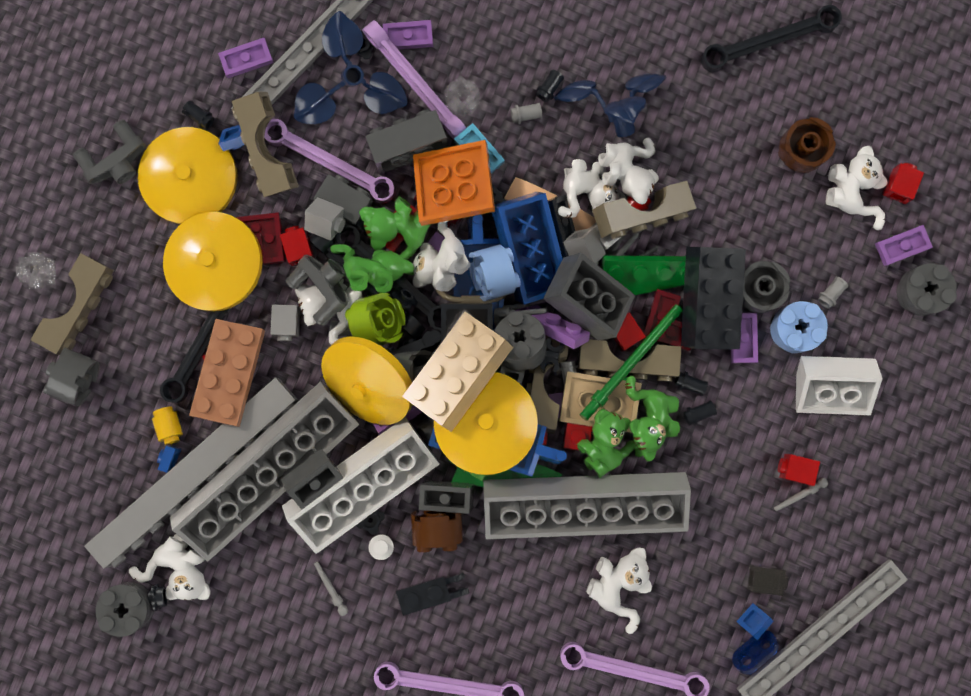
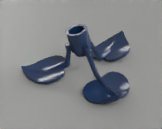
M342 11L336 12L328 20L322 33V46L327 55L330 57L342 55V59L347 65L341 73L342 81L327 93L323 86L317 83H309L301 87L295 98L294 119L298 122L319 124L330 119L336 110V104L329 96L344 85L354 87L361 83L364 87L368 88L364 93V102L374 113H389L406 106L408 103L402 86L393 76L385 72H375L371 75L368 84L363 79L362 69L357 65H352V62L348 60L346 55H354L361 49L363 35L360 28Z
M642 74L631 78L625 84V88L631 90L629 97L607 105L598 90L594 89L597 86L596 82L590 80L576 81L565 86L555 95L554 101L557 99L567 102L579 101L593 94L603 107L604 113L608 115L609 122L614 123L616 135L618 137H627L635 133L634 122L638 114L646 106V99L635 96L637 92L646 93L655 89L664 82L666 75Z

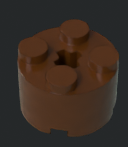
M815 117L796 121L781 137L778 156L788 168L796 172L809 173L825 163L835 150L836 142L832 134L833 130L825 121Z
M423 510L424 514L417 515V511L411 513L412 544L417 547V552H430L432 548L441 547L443 551L457 550V544L463 542L461 513Z

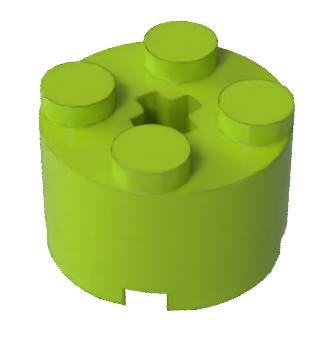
M379 293L356 300L345 312L352 336L370 340L378 345L398 341L403 334L400 333L401 328L405 325V313L400 302L396 298L392 299L388 296L390 295L388 293Z

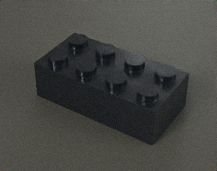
M686 246L681 346L693 349H740L746 249Z

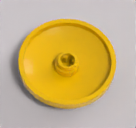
M181 127L161 134L150 143L139 163L138 184L144 201L157 215L172 223L181 224L197 214L222 212L228 206L237 186V167L230 150L223 151L218 144L220 140L218 137L203 129Z
M221 212L200 213L185 220L170 236L163 255L164 275L172 292L185 304L204 311L226 310L245 300L259 281L263 263L261 247L253 231L239 219Z
M352 336L336 340L325 351L321 363L325 383L330 392L349 412L370 423L391 425L401 421L411 410L413 404L402 396L412 384V381L403 365L388 350L370 340Z
M495 372L452 432L442 427L436 421H434V432L440 449L454 465L473 474L493 475L511 469L528 454L537 433V412L532 398L520 383L505 374Z

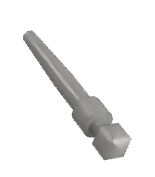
M820 478L815 483V486L808 485L806 489L774 507V510L778 511L809 494L813 495L819 491V488L827 487L828 481L825 478Z
M318 562L314 563L325 587L332 597L331 601L334 606L338 607L339 615H346L349 610L346 605H343L342 597L338 596Z

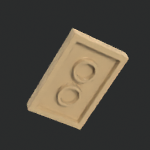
M567 371L559 421L593 426L595 423L594 417L601 409L615 412L623 418L626 417L633 421L637 418L639 400L632 401L628 397L625 388L626 381L622 380L608 396L609 400L602 408L599 407L586 421L579 414L591 402L592 395L597 390H601L611 378ZM636 382L635 391L641 390L642 383Z

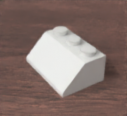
M801 356L796 374V412L871 415L882 382V376L876 359Z

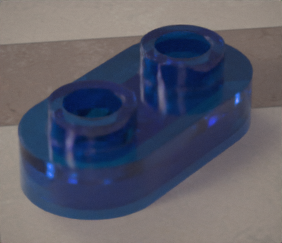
M767 630L758 640L752 636L733 654L732 662L736 669L746 675L758 670L777 653L779 649L777 638L772 632ZM765 643H770V646L767 649H763V645ZM745 660H751L749 665H744Z

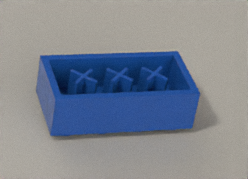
M534 192L495 204V212H492L500 244L504 248L512 250L514 256L512 266L514 272L520 278L521 285L514 292L515 300L524 305L544 298L563 259L546 193Z

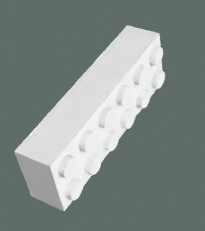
M404 417L340 463L337 468L343 479L304 509H301L293 499L282 505L286 520L317 554L437 467L439 462L408 419Z

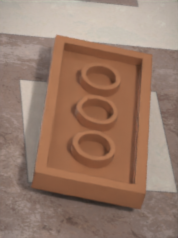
M215 319L189 416L240 427L265 334L264 329Z

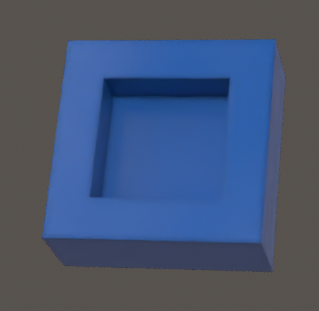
M240 125L222 130L218 144L223 151L229 149L236 150L244 145L240 136Z
M166 446L165 449H162L157 459V463H159L158 470L166 473L169 472L177 464L182 449L175 446Z
M752 603L736 622L758 640L774 621Z

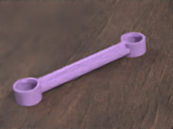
M375 20L362 29L371 44L381 51L431 111H437L444 129L453 140L466 129L462 121L451 113L390 41L386 32Z
M272 119L268 123L264 138L270 145H284L370 191L373 199L378 203L385 204L394 198L395 187L389 178L382 176L374 178L289 132L284 122L279 119ZM274 125H279L282 128L281 135L283 137L279 140H271V137L268 135L269 129ZM385 182L389 185L390 195L388 197L378 198V194L375 192V186L378 183Z
M576 642L566 643L560 651L562 664L570 670H577L584 666L681 690L687 696H707L709 693L707 679L698 672L680 675L587 652ZM570 647H575V650L581 654V660L577 664H569L566 660L564 653ZM698 677V680L704 684V688L699 694H692L689 690L687 683L692 678Z
M392 662L381 663L374 673V682L382 690H390L399 685L464 696H504L502 695L504 689L513 686V689L519 693V696H524L522 686L515 681H507L502 686L403 671L399 670L398 666ZM388 667V670L392 671L395 679L393 683L383 684L379 680L378 673L381 668Z

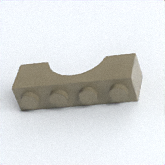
M256 92L233 100V116L239 122L241 140L247 146L249 163L255 170L258 178L256 183L259 191L263 193L264 197H268L299 187L292 164L275 159L269 153L265 144L266 127L275 117L268 92Z
M683 181L666 186L655 192L654 204L651 210L647 212L634 208L625 198L603 203L592 211L601 238L611 236L613 240L625 236V231L632 230L634 234L648 229L647 225L653 224L655 228L667 224V219L674 218L676 222L688 218V213L695 210L696 206L688 182Z
M80 253L68 274L76 288V299L72 308L61 317L55 319L43 318L31 341L57 355H60L64 348L72 350L76 343L75 338L77 334L88 323L87 317L89 313L98 306L100 294L104 288L110 285L114 270Z
M552 338L551 346L558 347L560 342ZM565 345V350L560 354L559 363L566 361L569 346ZM539 365L532 370L529 369V373L533 374L532 383L527 382L526 391L535 405L538 424L547 427L545 433L554 434L557 427L560 405L550 399L543 384L545 373L553 365L546 366L544 373H541Z
M589 339L588 342L579 346L577 370H583V374L598 376V372H608V377H612L625 363V361L613 355L607 341ZM653 346L648 356L638 362L628 374H633L639 380H647L648 376H657V381L672 382V378L679 377L681 347Z

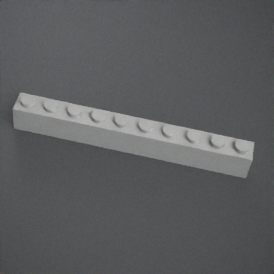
M274 378L246 403L240 427L222 424L84 547L103 569L119 566L126 560L125 554L129 550L135 551L146 542L143 539L150 532L154 534L165 525L162 522L179 510L188 498L191 499L201 490V487L206 482H210L223 467L231 463L240 452L251 445L258 436L272 426L299 400L279 378Z

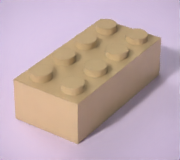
M464 312L402 397L442 427L452 432L513 347L503 337L467 312Z

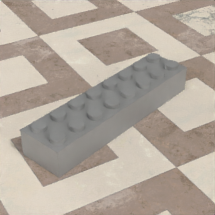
M320 381L170 517L172 531L208 562L286 491L281 478L321 448L326 454L330 452L359 423L353 414Z
M686 472L604 475L601 478L598 476L483 480L486 539L687 532L689 528L691 489Z

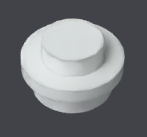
M380 534L371 539L369 552L375 559L384 560L393 553L394 544L387 535Z

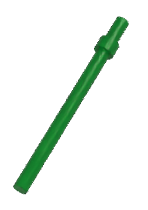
M676 304L604 387L592 395L591 402L579 414L584 420L588 421L599 407L602 408L609 400L608 396L681 314L683 310L680 306Z

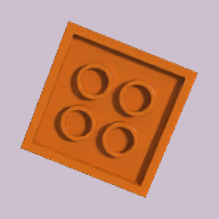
M486 140L413 155L418 217L421 226L495 212Z

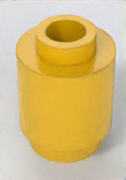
M172 406L153 411L154 417L152 422L158 442H164L165 445L179 442V437L183 435L177 412L173 411Z

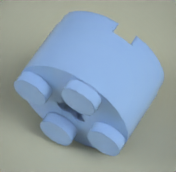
M499 244L469 254V258L473 257V262L470 263L469 267L470 275L476 291L481 290L483 296H480L482 301L514 293L515 289L520 287V278L514 272L512 266L514 256L510 248H504Z
M799 301L781 308L776 313L770 325V332L775 344L790 353H802L818 347L826 339L828 326L826 317L817 304ZM795 325H801L802 330H796Z

